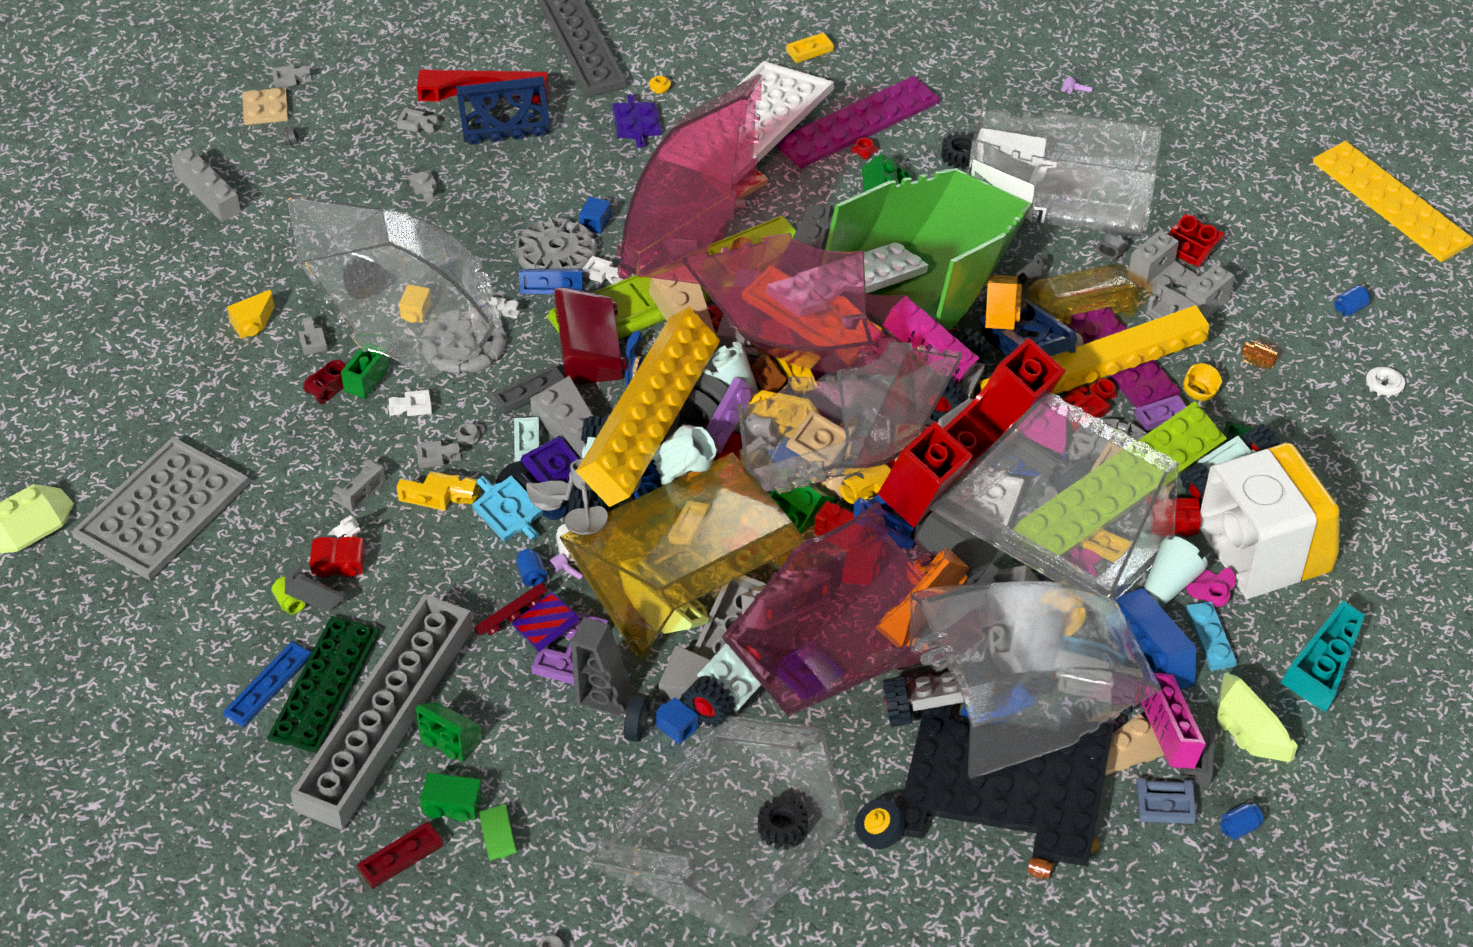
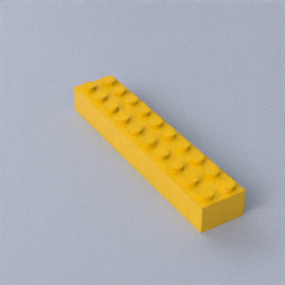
M690 307L681 310L668 319L575 471L609 507L630 497L720 342L715 333L709 329Z

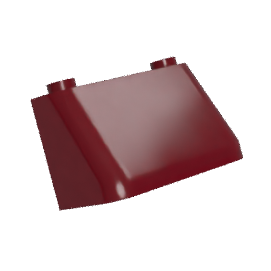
M565 287L554 288L555 313L560 334L564 378L570 376L574 385L622 380V372L626 371L625 357H620L614 317L618 315L617 302H612V298Z

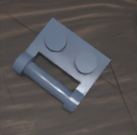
M1146 778L1136 779L1139 822L1195 824L1196 812L1192 780L1183 779V782L1146 781ZM1147 791H1148V792H1175V793H1183V794L1147 793Z

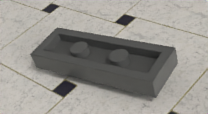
M552 365L492 392V400L501 412L506 414L530 403L531 397L563 380L564 376L555 365Z

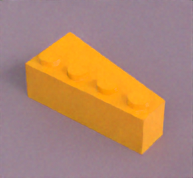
M990 275L987 288L985 328L1014 329L1015 321L1020 322L1022 284H1017L1018 276Z

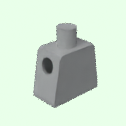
M675 646L659 682V698L671 700L676 697L684 702V693L699 678L697 674L710 660Z

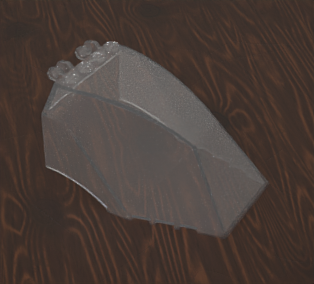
M297 195L287 196L299 264L313 284L319 283L327 294L324 296L327 303L333 302L340 312L337 314V318L339 321L345 319L352 329L350 332L351 338L363 352L369 350L393 358L409 367L423 380L478 355L493 330L496 331L503 327L499 309L496 305L489 304L491 297L495 293L491 277L488 273L481 272L480 269L483 268L479 257H474L464 244L446 230L431 222L401 212Z
M890 342L888 343V349L870 364L856 369L836 371L838 381H834V376L826 377L827 381L813 382V377H788L789 383L773 396L763 401L737 405L746 470L761 484L764 491L777 490V493L792 491V488H802L823 483L893 461L899 457L907 445L922 433L962 358L961 352L944 350L943 354L938 353V348H931L930 352L925 351V346L923 345L917 346L918 349H913L912 343ZM811 410L845 429L846 439L844 442L802 455L786 447L791 436Z

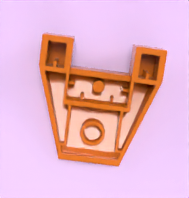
M947 547L942 549L925 568L928 571L927 574L900 604L892 607L875 628L897 648L902 647L904 644L908 647L918 636L915 631L953 587L959 588L967 580L966 572L970 567Z

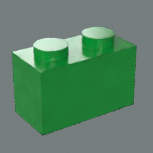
M366 341L341 371L344 392L366 399L390 368L387 348Z
M427 772L420 797L422 814L435 819L441 816L451 817L458 822L476 821L483 795L481 779Z

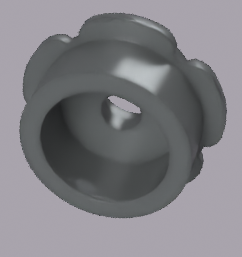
M285 127L284 132L281 133L285 145L289 144L290 147H293V145L299 143L298 134L294 127Z

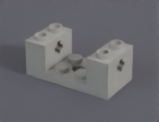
M1161 230L1132 252L1128 278L1155 295L1161 284L1200 305V312L1207 319L1229 301L1234 274L1217 264L1201 276L1195 274L1175 261L1179 241ZM1181 284L1184 287L1175 288L1173 285Z

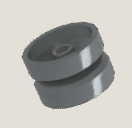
M701 373L679 411L680 415L690 425L703 427L706 430L728 387L717 378Z

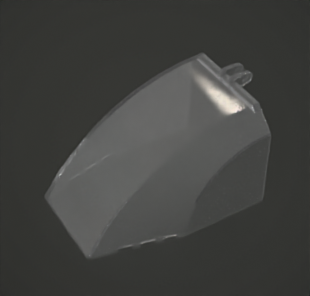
M1013 581L947 585L910 593L911 651L921 652L939 646V648L924 652L920 656L922 665H930L946 660L964 699L970 721L968 776L970 779L1072 746L1087 732L1091 734L1099 729L1100 724L1110 718L1112 720L1117 718L1124 709L1131 705L1133 707L1161 690V686L1118 603L1097 591L1059 582Z

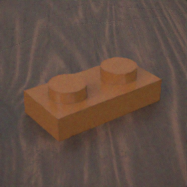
M765 352L751 366L754 378L764 391L775 393L787 380L771 356Z

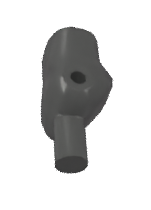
M1121 231L1117 236L1109 233L1105 234L1103 239L1097 244V253L1110 260L1121 256L1129 246V242L1126 240L1127 233Z
M1042 254L1039 258L1032 259L1015 274V276H1018L1017 284H1022V288H1025L1031 283L1038 282L1043 274V265L1049 261L1048 256Z

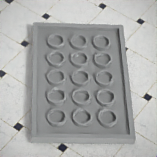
M172 437L72 530V535L76 540L150 581L250 484L249 478Z

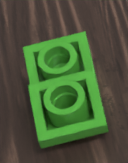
M506 804L480 811L481 826L489 860L505 858L510 854L517 853Z

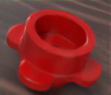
M860 138L856 141V146L851 147V152L857 153L862 159H868L872 153L877 152V146L873 145V141L869 138Z
M1099 379L1096 384L1091 383L1089 386V390L1095 392L1104 401L1115 399L1117 396L1116 391H1114V384L1108 379Z

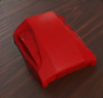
M1186 213L1168 233V235L1179 241L1176 257L1199 268L1204 264L1221 239L1225 238L1224 232H1219L1212 225H1204L1200 221L1198 222L1194 216Z

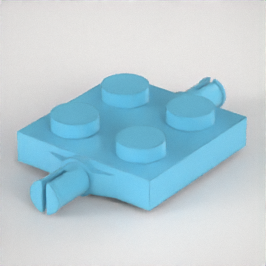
M481 476L476 483L485 493L472 504V509L504 542L522 531L531 541L537 539L539 533L531 526V523L543 514V510L536 508L531 503L525 489L512 476L495 485H492L485 476Z

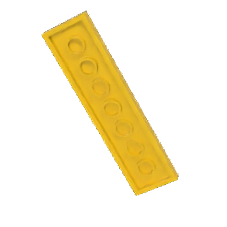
M1347 141L1314 157L1313 163L1440 262L1473 245V238Z

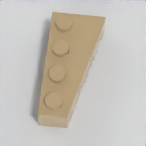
M693 261L651 278L649 294L666 321L674 314L690 307L709 329L715 333Z

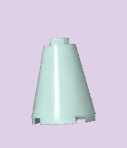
M733 342L734 347L727 349L724 345L715 350L702 373L717 378L728 388L734 377L740 378L754 391L752 396L757 394L759 391L745 349L741 343Z
M1166 536L1161 542L1144 585V589L1160 607L1166 605L1186 588L1208 566L1205 556L1201 559L1197 555L1200 550L1180 537L1174 536L1171 540L1169 536Z

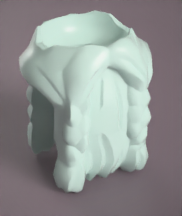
M684 425L674 433L671 439L658 447L651 460H655L653 463L657 465L655 469L661 474V484L666 485L670 484L676 477L683 481L694 472L709 470L712 467L717 449L714 440L703 427Z

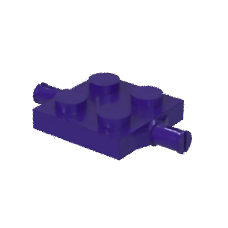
M629 94L627 96L628 103H612L617 138L636 139L637 148H640V145L643 148L646 146L645 138L661 135L656 103H637L636 95L633 94L631 96Z

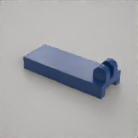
M520 269V294H554V288L560 287L583 291L582 269Z
M862 498L854 502V522L896 543V548L909 549L914 545V540L911 539V531L914 528L908 522Z

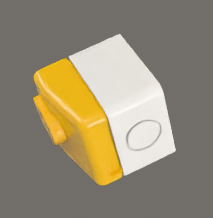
M1283 443L1210 467L1200 511L1201 524L1199 530L1224 567L1232 569L1235 574L1236 585L1246 599L1298 583L1301 579L1304 581L1331 572L1334 569L1339 552L1340 509L1293 444Z

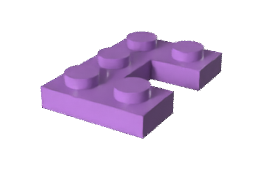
M1176 395L1135 409L1134 415L1145 431H1149L1183 410L1186 405Z
M574 612L578 616L579 621L560 636L572 639L583 617L600 620L608 624V620ZM571 642L566 653L547 648L538 652L531 666L532 673L574 685Z

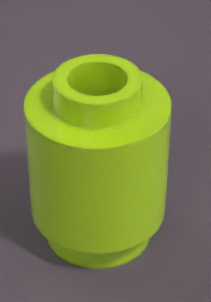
M285 577L278 578L273 584L271 591L281 609L290 615L302 611L306 603L285 594Z

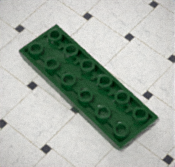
M331 616L274 723L267 740L318 753L326 741L379 636L380 628Z

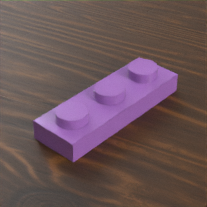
M734 377L706 428V431L715 442L716 453L721 454L754 393L740 378Z

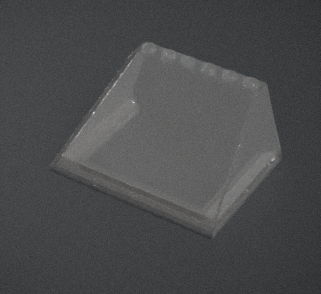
M1047 393L1036 401L931 505L930 510L1106 610L1152 567L1161 542L1165 537L1169 536L1171 540L1174 538L1179 463L1172 460L1168 455L1150 448L1146 443L1131 438L1124 431L1107 425L1102 419L1085 413L1080 407L1072 406L1063 401L1059 396Z
M728 716L717 727H712V725L708 727L704 723L576 857V860L729 933L747 937L756 929L761 920L773 910L783 895L790 891L791 886L807 871L813 861L824 852L828 844L840 834L842 828L848 823L822 727ZM777 796L778 801L782 800V796H786V801H790L791 797L796 798V804L800 801L803 804V808L807 810V835H804L802 843L798 841V846L793 848L792 844H789L788 850H784V845H780L779 850L774 849V843L769 847L766 845V840L762 841L760 834H758L759 809L761 806L764 807V802L767 800L772 803V797ZM786 817L774 819L772 824L778 828H788L793 825V821Z

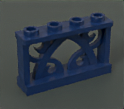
M543 76L456 86L464 142L474 145L488 139L492 142H499L505 137L522 139L525 135L530 134L540 137L545 136L547 132L551 131ZM533 94H539L541 107L531 104ZM520 96V99H518V101L523 103L513 101L512 97ZM499 98H505L508 104L515 108H520L515 116L506 123L488 113L496 107ZM491 99L492 103L489 106L483 108L482 106L487 105V103H485L483 100ZM464 102H470L475 110L467 116ZM529 109L541 114L540 122H528L529 118L536 119L533 113L528 112ZM479 115L480 118L476 120L475 126L482 124L483 128L472 130L469 127V122L472 118Z
M1033 302L1027 303V307L1020 309V322L1015 321L1014 329L985 328L986 315L980 316L982 335L986 338L985 340L1007 356L1027 338H1030L1049 356L1066 351L1070 353L1076 352V333ZM1020 331L1041 332L1036 338L1019 336Z

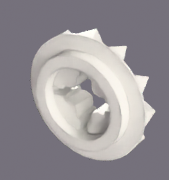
M1377 367L1368 372L1366 385L1369 386L1370 392H1377L1378 397L1381 394H1384L1387 398L1391 395L1397 397L1400 392H1403L1405 380L1398 371L1392 368ZM1388 378V384L1386 386L1382 385V382Z

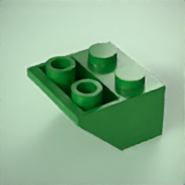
M882 153L862 167L864 192L887 181L894 180L897 182V185L901 184L902 178L909 177L912 179L907 170L901 169L893 159L887 158Z
M785 469L760 511L794 537L798 538L815 524V516L825 502L833 503L835 497L799 471Z
M438 702L420 704L416 707L421 741L427 747L432 748L435 746L442 750L443 754L451 760L457 758L464 762L483 740L481 725Z

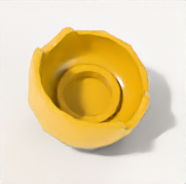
M1205 363L1194 364L1189 368L1184 377V391L1192 399L1205 402L1217 394L1222 378L1218 370L1213 366ZM1198 388H1201L1204 394L1199 393Z

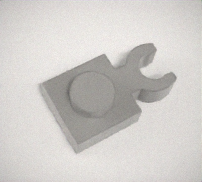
M407 108L403 109L397 120L398 129L418 132L421 128L426 132L434 133V125H438L437 116H425L423 111Z

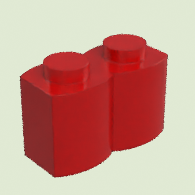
M319 537L313 539L309 562L312 575L326 578L337 574L345 577L363 574L366 551L363 538L342 537L336 539L332 537Z

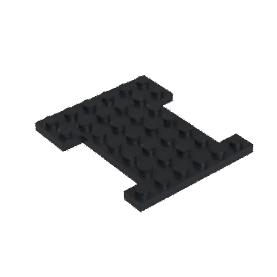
M954 704L924 709L900 805V810L905 819V828L902 835L923 839L928 816L1036 834L1033 848L1034 858L1089 867L1114 731L1113 723L1060 715L1056 737L951 721Z

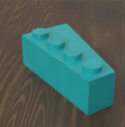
M1342 601L1289 666L1281 683L1309 703L1327 712L1336 695L1338 685L1342 679L1345 666L1351 655V650L1365 615L1345 601Z

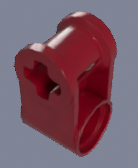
M341 360L328 362L323 368L310 375L304 381V392L312 394L316 397L318 403L324 404L344 389L341 371L345 368L346 364Z

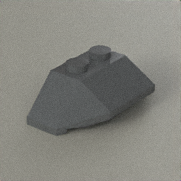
M948 500L940 503L915 527L914 543L933 557H936L942 549L947 547L970 569H976L981 565L991 562L996 564L1005 556L1004 550L983 523Z

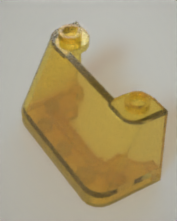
M1111 265L1037 279L1030 285L1028 292L1031 302L1063 323L1065 321L1066 324L1071 323L1073 314L1111 307L1114 314L1120 311L1124 318L1135 316L1139 289L1135 282Z

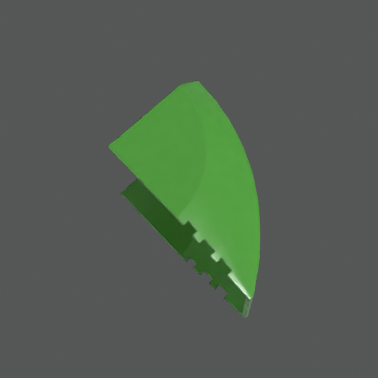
M957 168L935 172L932 178H927L926 174L919 175L917 181H912L909 177L902 178L901 184L897 185V182L894 180L887 181L835 205L822 266L894 242L903 245L906 250L919 256L922 261L927 263L929 266L925 274L841 302L842 305L882 328V335L871 345L881 339L907 353H911L914 351L883 326L891 309L907 296L949 332L964 316L979 295L1031 209L1032 203Z

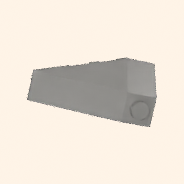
M729 570L708 616L709 621L704 625L693 653L711 660L730 639L733 640L745 627L750 628V626L743 625L741 595L752 591L753 587L766 584Z

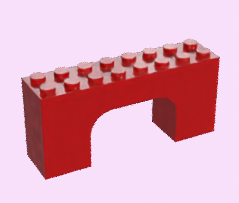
M1027 338L998 364L982 391L944 428L934 421L902 450L877 494L915 528L928 514L1037 416L1066 370L1030 338Z

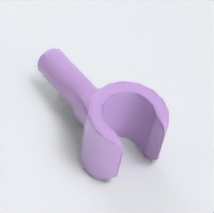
M1071 77L1064 80L1061 91L1065 92L1067 87H1069L1067 93H1072L1073 89L1092 92V87L1079 85Z
M558 554L550 559L551 564L549 566L552 569L555 568L554 571L556 573L564 569L579 580L584 577L583 574L568 564L564 555Z

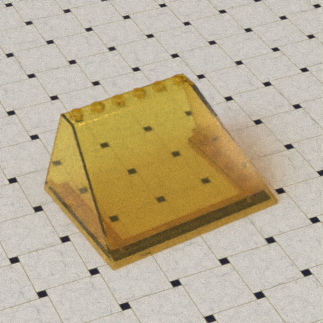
M733 452L713 461L712 467L705 472L693 471L608 512L606 526L595 534L580 535L569 531L560 536L562 543L638 660L651 654L650 647L675 609L774 559L781 570L783 568L801 569L802 566L811 565L807 544L800 532Z

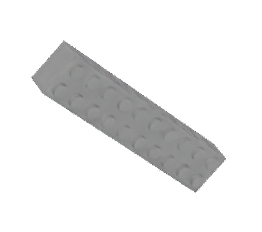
M426 594L422 596L290 794L295 812L343 831L417 717L416 707L426 703L472 632L470 610Z

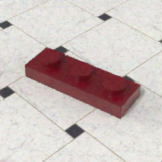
M542 582L480 622L473 629L479 636L486 632L489 636L502 628L500 625L505 619H508L509 622L513 621L523 614L520 609L526 605L532 608L541 601L542 598L540 596L547 589Z
M427 821L357 863V870L369 886L374 889L443 847V840Z

